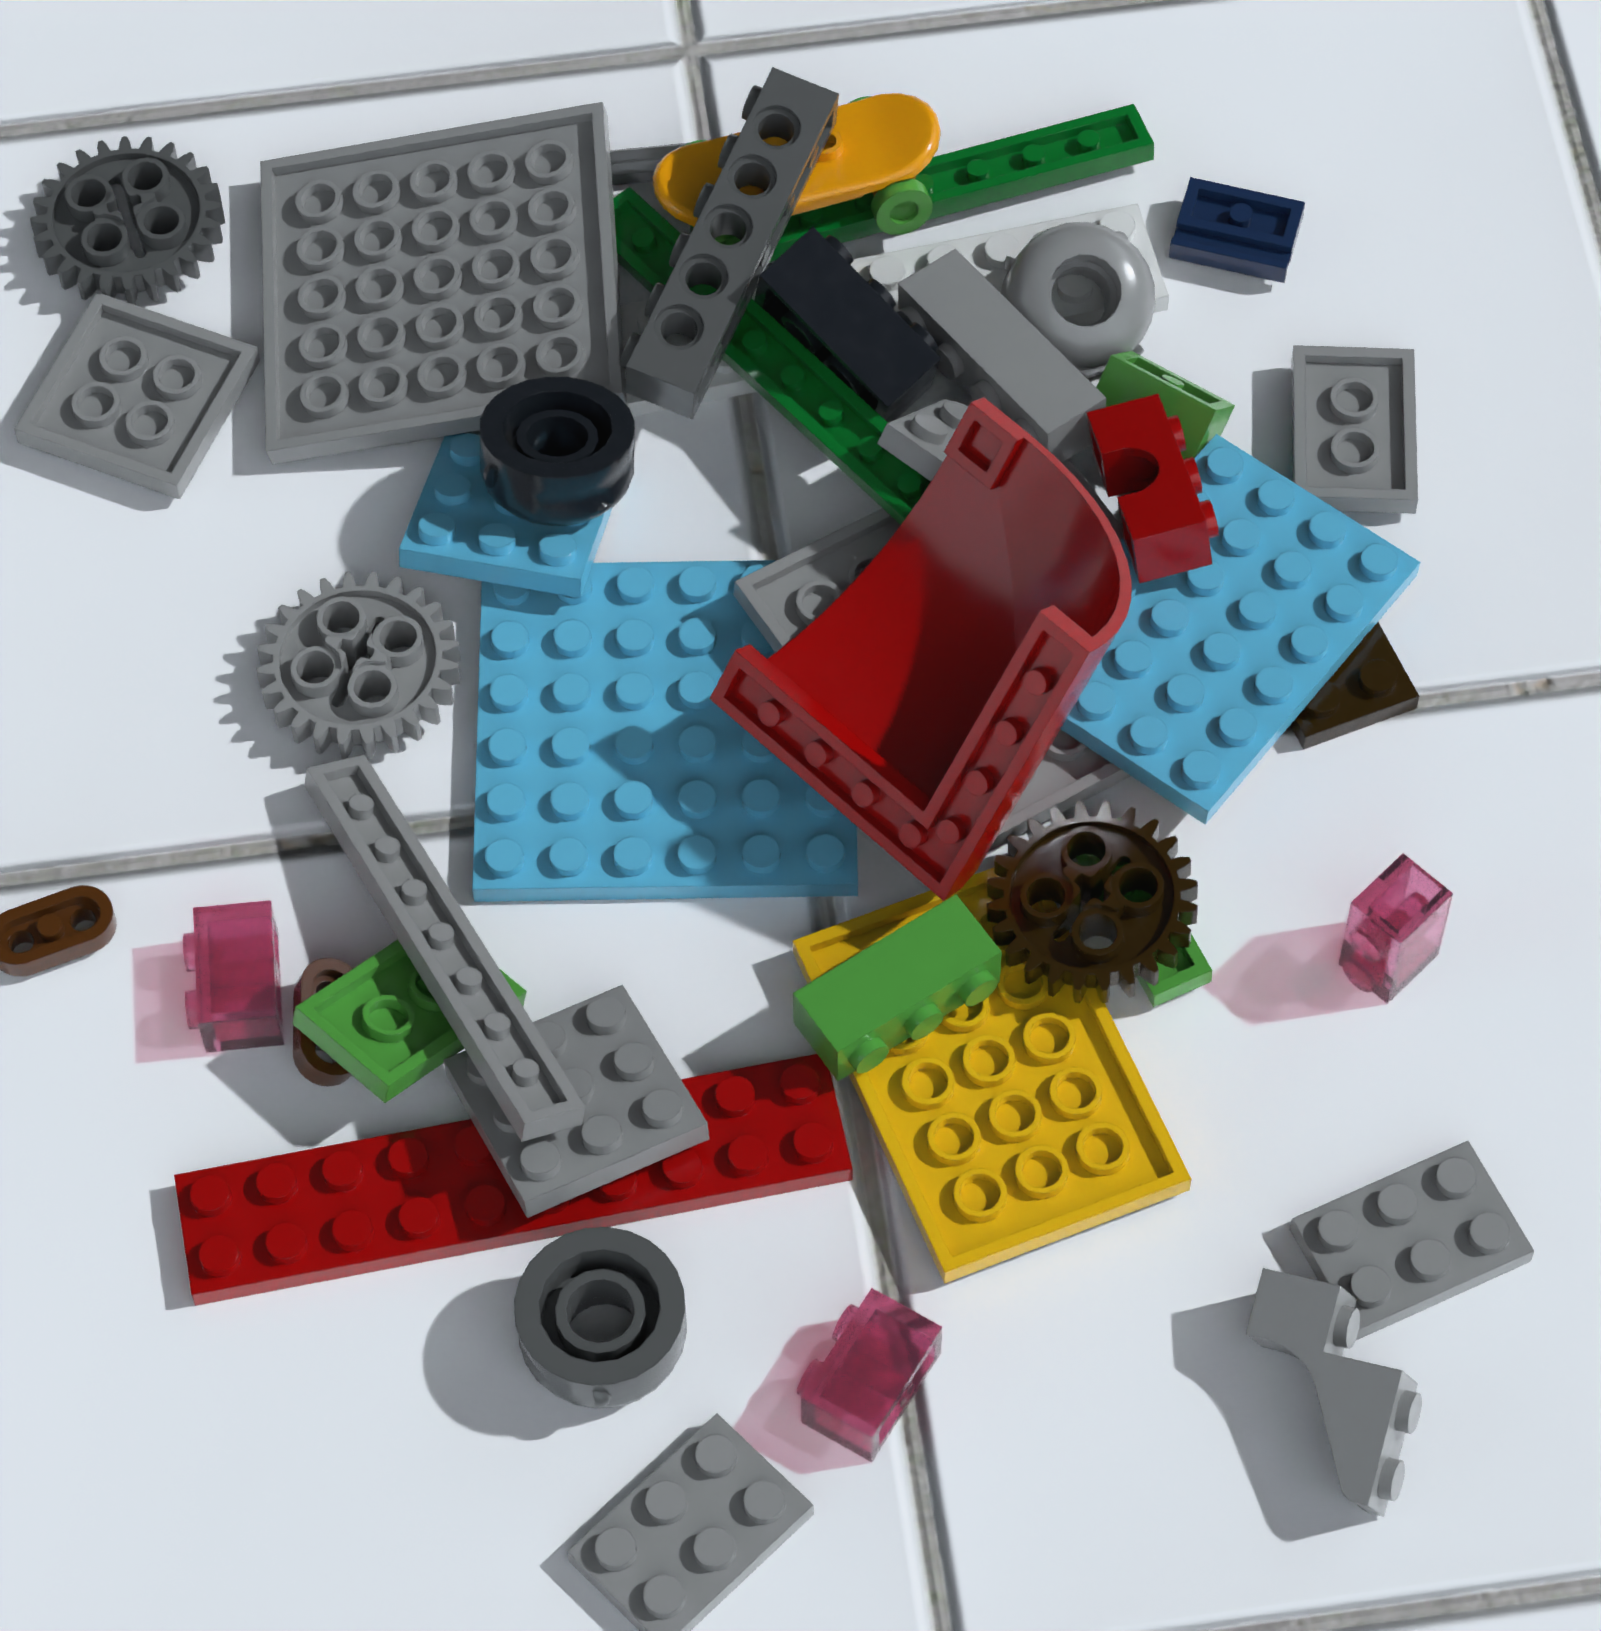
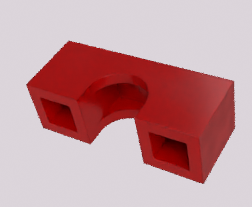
M1159 394L1086 412L1093 456L1108 497L1138 491L1119 496L1117 499L1123 539L1139 584L1212 565L1209 538L1219 536L1218 524L1211 501L1199 502L1197 494L1202 493V484L1194 457L1186 459L1182 457L1181 452L1186 451V442L1178 415L1167 417Z

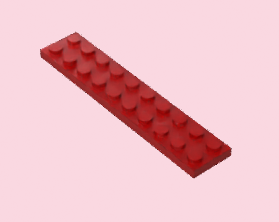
M817 1054L681 1079L708 1123L709 1140L529 1218L526 1217L471 1119L176 1174L174 1179L191 1295L195 1306L548 1239L563 1236L584 1228L616 1226L853 1180V1168L831 1073Z

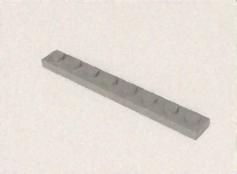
M365 754L306 768L304 787L521 1142L582 1125L586 1106Z

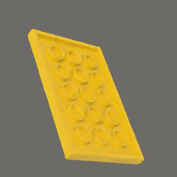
M994 867L974 874L959 891L952 895H958L992 940V928L997 924L987 920V903L993 901V899L987 896V880L998 877L994 873ZM930 890L792 940L793 954L806 983L812 982L944 901ZM1042 900L1031 906L1039 912L1046 913L1058 909L1056 903L1052 900ZM1069 930L1055 940L1058 942L1064 941L1070 934ZM1009 945L998 946L1002 951L1000 982L988 998L970 1007L963 1004L944 1016L940 1025L927 1036L918 1040H913L910 1037L890 1049L886 1058L872 1070L865 1073L854 1071L849 1075L944 1284L1189 1191L1192 1179L1106 1004L1101 1002L1096 988H1087L1080 1003L1074 1002L1072 985L1064 984L1055 996H1049L1047 976L1042 975L1031 984L1025 982L1024 968L1027 961L1008 967L1005 950Z

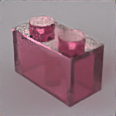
M1404 853L1351 902L1338 963L1343 967L1346 977L1354 986L1367 993L1372 991L1386 1004L1438 956L1453 893Z
M271 900L194 907V932L183 933V954L186 971L196 972V990L185 991V1009L189 1030H200L206 1053L284 1045L279 931Z
M871 1288L859 1307L850 1304L844 1310L832 1334V1339L836 1341L834 1347L824 1362L815 1358L810 1363L799 1382L797 1394L801 1396V1420L804 1425L866 1460L873 1462L939 1358L942 1349V1326Z

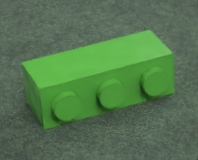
M955 894L793 993L794 1024L837 1081H840L854 1071L857 1073L868 1072L878 1066L893 1047L910 1037L913 1040H918L927 1036L940 1025L944 1016L963 1004L970 1007L988 998L1000 982L1002 951L958 895Z

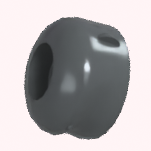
M611 1227L584 1228L565 1234L546 1245L529 1262L518 1283L514 1299V1315L519 1346L524 1362L540 1384L555 1396L574 1405L599 1409L615 1408L636 1402L656 1390L671 1374L683 1352L687 1335L684 1288L678 1271L661 1249L650 1240L631 1231ZM610 1304L622 1307L633 1315L631 1325L623 1335L607 1342L596 1343L584 1340L569 1325L578 1313L596 1305Z

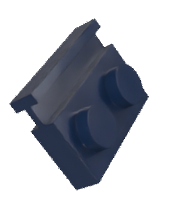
M1190 177L1177 219L1176 230L1171 239L1169 258L1285 283L1288 266L1291 262L1304 216L1305 202Z

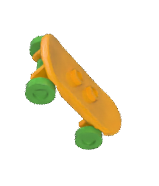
M902 93L864 96L838 106L836 124L791 216L873 193L871 212L880 230L891 235H902L921 227L930 217L933 203L924 184L915 180V178L930 163L938 150L941 130L937 114L928 103L916 96ZM729 135L711 140L690 142L666 154L657 164L652 178L655 196L663 209L676 219L693 227L695 226L698 218L694 217L693 213L697 199L707 182L715 185L722 171L718 167L719 156ZM770 137L763 140L772 146H781L788 143L779 137ZM745 186L739 189L747 195H758L764 192L756 186ZM721 235L715 238L717 242L724 245H733L741 241L732 235Z

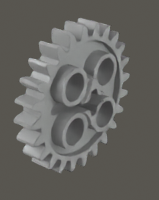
M371 571L364 585H356L351 572H345L341 588L334 589L327 579L322 578L320 579V595L313 597L303 589L297 591L300 604L298 610L286 605L278 607L282 625L266 624L265 633L268 644L258 645L257 652L261 666L256 668L260 688H263L261 691L266 709H273L276 725L279 729L291 725L293 739L297 744L313 734L314 745L318 754H322L334 742L339 745L342 759L348 758L354 745H362L367 758L371 759L375 754L376 743L382 741L395 753L399 751L398 735L406 733L416 741L421 740L422 735L419 721L424 720L438 725L441 720L437 704H453L454 698L451 685L460 684L461 680L458 662L461 661L459 643L455 641L452 620H443L441 604L438 601L426 605L422 587L419 586L404 595L401 577L396 576L384 588L379 587L377 573ZM379 623V625L375 628L372 634L371 631L373 630L375 624ZM339 628H353L352 630L344 633L334 632ZM396 647H411L403 652H391ZM316 677H328V679L319 683L308 682ZM345 695H346L347 698H346L344 704H343L342 706L338 707V706L340 705V703L343 701V699H344V697H345ZM373 696L386 697L379 702H364Z

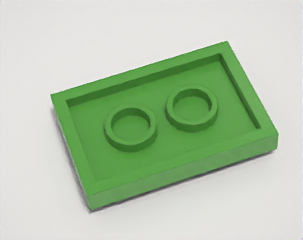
M398 939L297 1005L294 1011L292 1024L384 1103L443 1064L444 1059L454 1056L465 1049ZM500 969L520 1003L524 1006L527 991Z

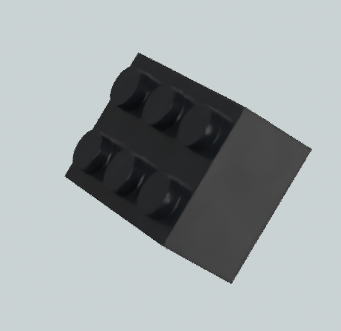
M812 227L760 274L754 302L768 312L889 423L902 415L930 388L941 357L936 353L939 349L938 345L924 327L916 322L909 326L893 309L896 306V302L881 283L873 278L867 282L851 266L853 258L847 248L832 235L824 238Z

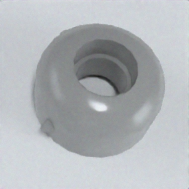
M1089 222L1064 223L1049 228L1031 239L1016 258L1006 256L1004 266L1007 274L1003 280L1001 294L1087 379L1101 375L1110 356L1113 354L1133 351L1141 355L1144 352L1139 343L1143 340L1152 322L1155 307V284L1147 262L1139 250L1128 240L1125 233L1121 231L1116 232L1106 226ZM1069 274L1083 275L1092 279L1100 287L1104 296V312L1101 319L1087 326H1078L1066 321L1055 310L1052 303L1054 283L1059 278Z

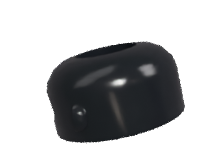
M542 377L512 385L497 394L486 405L480 418V472L491 497L497 504L516 517L531 523L547 526H568L584 523L599 517L617 505L629 488L634 475L635 420L629 407L623 400L607 388L588 380L577 378Z

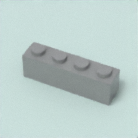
M954 249L898 283L899 311L897 313L909 326L916 322L930 333L939 348L936 351L941 357L938 369L947 379H956L970 393L972 401L985 397L1033 436L1061 463L1091 445L1086 412L1105 408L1106 397L961 253Z

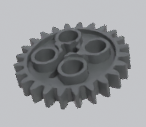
M123 136L118 150L111 151L107 144L101 140L98 141L97 145L98 155L90 157L80 149L75 151L79 165L74 168L59 162L56 166L60 181L53 179H44L42 181L45 197L34 198L33 204L37 216L31 217L30 222L38 257L43 258L49 276L59 275L61 287L64 290L78 284L81 299L87 300L97 290L113 298L116 297L117 293H125L126 301L134 305L138 292L146 291L148 296L156 302L159 301L158 287L166 284L171 290L178 293L181 291L180 275L184 274L198 279L201 276L197 260L202 262L214 261L212 245L223 242L220 225L225 224V216L218 184L212 183L207 166L196 167L193 153L189 152L177 158L175 145L172 142L165 145L159 152L154 151L152 137H146L139 149H131L128 137ZM114 184L121 185L134 227L138 230L141 246L145 253V256L142 258L136 257L133 252L124 219L118 210L116 198L111 187Z

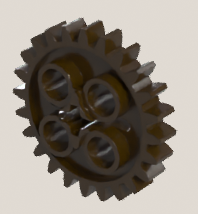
M1077 801L1074 818L1066 819L1056 806L1051 807V825L1046 828L1033 818L1028 819L1027 835L1029 840L1010 835L1007 839L1008 852L1011 857L996 855L994 858V873L998 877L987 880V896L993 899V901L987 903V920L997 924L992 928L995 944L997 946L1009 945L1005 950L1008 967L1027 961L1024 968L1025 982L1031 984L1042 975L1047 976L1048 995L1052 997L1060 991L1064 984L1072 985L1075 1003L1082 1001L1087 988H1096L1101 1002L1108 1003L1110 986L1119 984L1129 998L1135 996V978L1139 975L1153 986L1158 984L1159 969L1157 962L1175 969L1178 965V951L1175 946L1189 947L1191 944V929L1187 925L1197 924L1198 905L1192 903V901L1197 899L1198 882L1197 880L1186 879L1191 875L1190 857L1175 858L1178 853L1177 837L1171 836L1157 842L1159 836L1158 820L1153 819L1141 828L1135 826L1136 808L1130 807L1120 820L1112 818L1109 801L1102 803L1097 816H1089L1084 803ZM1089 854L1098 857L1101 861L1092 866H1081L1072 860L1077 856ZM1126 861L1129 863L1117 870L1114 875L1112 874V871L1120 862ZM1103 890H1104V902H1102V901H1100V900L1098 899V898L1102 895V891H1103ZM1133 890H1143L1150 893L1153 897L1148 901L1140 903L1127 900L1124 895ZM1042 900H1052L1061 905L1056 911L1049 913L1039 912L1031 906ZM1081 900L1086 903V905L1082 908V912H1081ZM1072 926V932L1064 941L1058 942L1055 940L1065 934ZM1103 936L1110 939L1113 943L1107 948L1092 949L1085 946L1083 942L1090 937Z

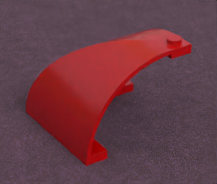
M985 397L970 402L944 450L947 456L936 475L901 526L864 571L818 618L769 658L764 657L750 644L736 649L709 698L943 901L959 891L978 870L1125 621L1132 594V580L1123 547L1110 521L1095 499L1049 450Z

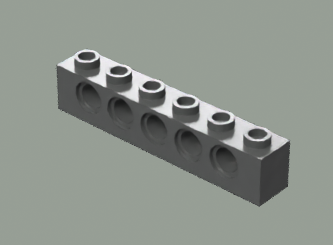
M772 67L763 88L757 85L752 87L742 111V119L746 120L739 136L731 133L727 137L721 150L718 167L722 171L715 185L707 182L699 194L693 216L697 217L698 220L691 234L682 232L674 245L669 260V266L674 269L666 285L657 282L649 296L644 313L646 317H649V320L642 334L633 332L624 347L620 359V367L626 369V393L692 420L694 419L757 288L759 276L765 271L836 124L839 93ZM770 137H779L788 143L781 146H772L763 140ZM745 186H756L764 192L758 195H747L739 189ZM721 235H732L741 241L733 245H724L717 242L715 238ZM706 284L712 286L717 291L709 295H698L692 292L690 288L695 285ZM674 334H682L688 336L693 341L684 346H675L668 343L665 339Z

